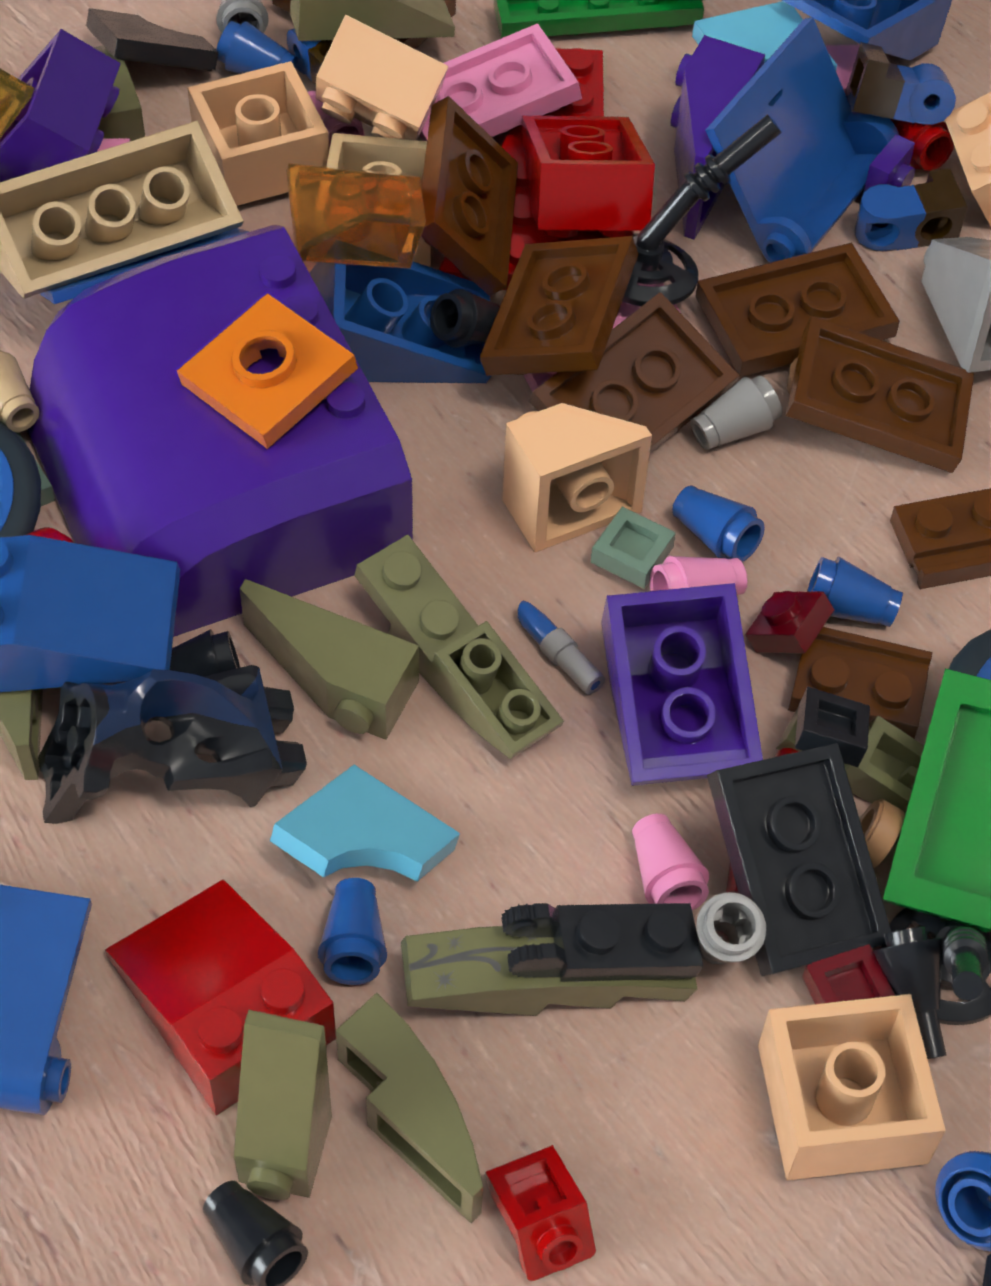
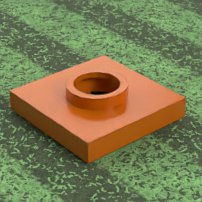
M267 293L178 369L177 373L184 387L268 449L354 373L358 366L353 353ZM268 348L277 349L279 357L285 358L280 367L272 372L254 374L247 371L252 363L262 358L260 350Z

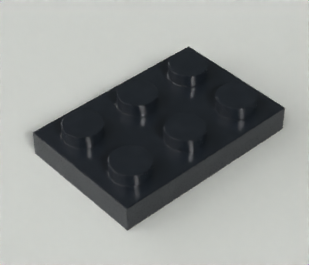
M838 743L720 769L707 775L738 893L755 902L765 918L766 937L763 945L755 954L761 977L809 965L870 944L871 948L886 944L884 934L891 933V929Z

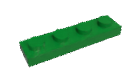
M494 0V10L501 38L537 23L546 36L579 35L583 33L694 25V21L703 19L704 15L702 0Z

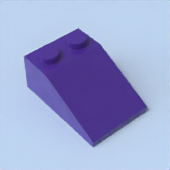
M60 29L0 99V182L97 152L104 137V132L98 129L101 118H105L110 113L119 95L120 89L113 84L121 63Z
M704 35L693 55L686 53L683 56L675 80L676 86L682 87V91L676 101L670 121L671 127L677 128L674 155L678 188L685 181L684 174L688 170L695 173L694 166L698 162L705 165V157L708 154L716 156L705 130L764 65L766 54ZM720 182V190L717 193L710 190V198L706 202L699 199L682 218L685 237L695 240L725 184Z
M735 583L607 595L601 621L609 682L631 785L638 786L706 779L708 774L716 770L763 760Z

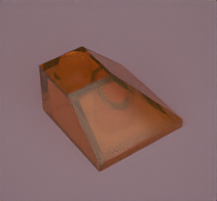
M288 163L286 172L294 245L303 261L411 268L426 224L420 177L401 172Z

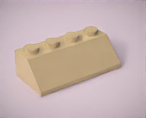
M194 121L0 182V272L25 299L241 227L244 221L198 121Z

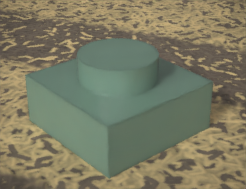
M622 506L592 547L590 563L645 589L650 582L652 568L655 565L662 564L673 549L676 532Z

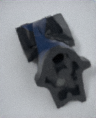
M248 665L204 677L172 670L153 669L141 677L114 685L64 682L60 691L59 712L56 722L38 756L40 771L43 773L46 781V800L43 808L44 823L58 824L72 821L86 800H93L104 796L110 786V779L125 771L136 769L147 771L156 778L163 777L168 791L192 789L227 790L241 797L249 807L256 806L270 786L294 785L307 766L303 744L276 740L274 732L284 733L293 720L294 705L290 690L263 686L260 668L255 665ZM151 721H161L169 726L172 737L161 742L153 741L146 735L144 727ZM196 754H212L216 762L208 763L199 759Z

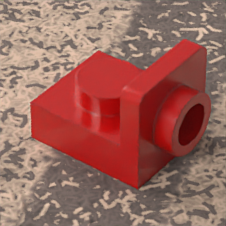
M553 1145L485 1172L489 1192L516 1240L521 1266L529 1281H535L557 1271L565 1270L595 1255L596 1248L587 1202Z

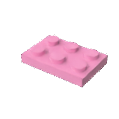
M537 23L443 63L448 66L436 102L450 96L476 123L493 137L521 125L522 115L542 116L582 99L578 80ZM430 114L419 135L422 141H427Z

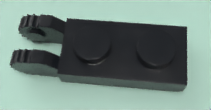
M548 903L518 904V906L505 910L501 917L503 932H506V935H511V937L554 938V943H541L540 945L525 944L508 953L509 972L518 977H560L561 982L692 979L697 977L703 967L691 903L557 905L556 908Z

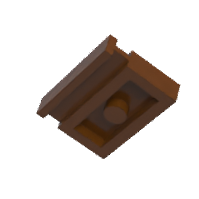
M991 488L894 506L890 522L910 568H915L918 575L917 584L919 589L991 576Z
M823 627L805 654L801 653L788 711L796 712L808 686L870 705L869 723L878 715L915 739L933 652Z

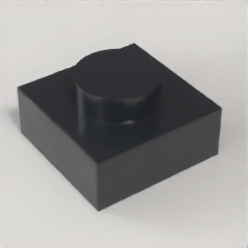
M807 686L798 707L795 748L804 751L838 743L843 763L859 767L868 749L870 705Z

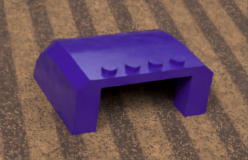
M276 224L157 259L83 290L56 314L46 330L33 363L29 390L35 404L39 408V417L35 424L27 429V433L44 473L52 485L53 494L74 543L177 562L181 571L173 637L242 614L240 587L245 579L292 597L354 576L357 564L406 535H409L413 540L411 473L401 442L357 360L358 369L268 449L193 394L180 382L177 370L267 293L352 353L285 227ZM268 348L260 350L262 358L252 363L247 371L254 374L272 372L280 367L285 358L279 357L277 349Z

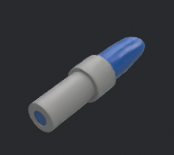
M524 600L521 601L518 607V620L530 636L540 645V651L555 666L559 665L585 694L591 695L599 690L605 682V677L577 648V643L564 629L558 628L534 605Z

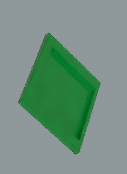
M945 668L885 888L883 902L976 927L985 933L991 932V680Z

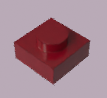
M824 591L774 592L764 603L761 612L745 635L756 653L805 654L833 613L834 608Z
M870 944L806 965L802 976L815 1004L895 996Z

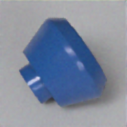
M964 1152L950 1159L941 1169L935 1187L937 1206L944 1222L959 1239L974 1248L991 1252V1152Z

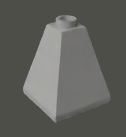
M972 237L932 239L931 245L924 255L925 269L921 282L961 368L965 369L968 373L991 370V240Z

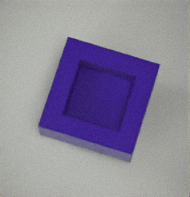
M896 134L870 164L864 192L878 184H889L896 187L910 186L915 174V168L910 166L915 143Z

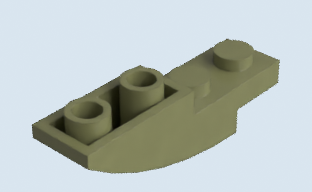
M409 535L404 536L357 564L354 576L391 623L388 634L419 645V673L440 697L492 746L512 759L562 726L564 722L562 717L488 621L478 626Z

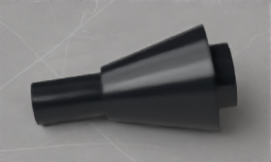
M925 926L884 934L886 948L874 950L873 952L895 996L911 994L927 1059L947 1056L937 1010L940 1009L942 937L928 939Z

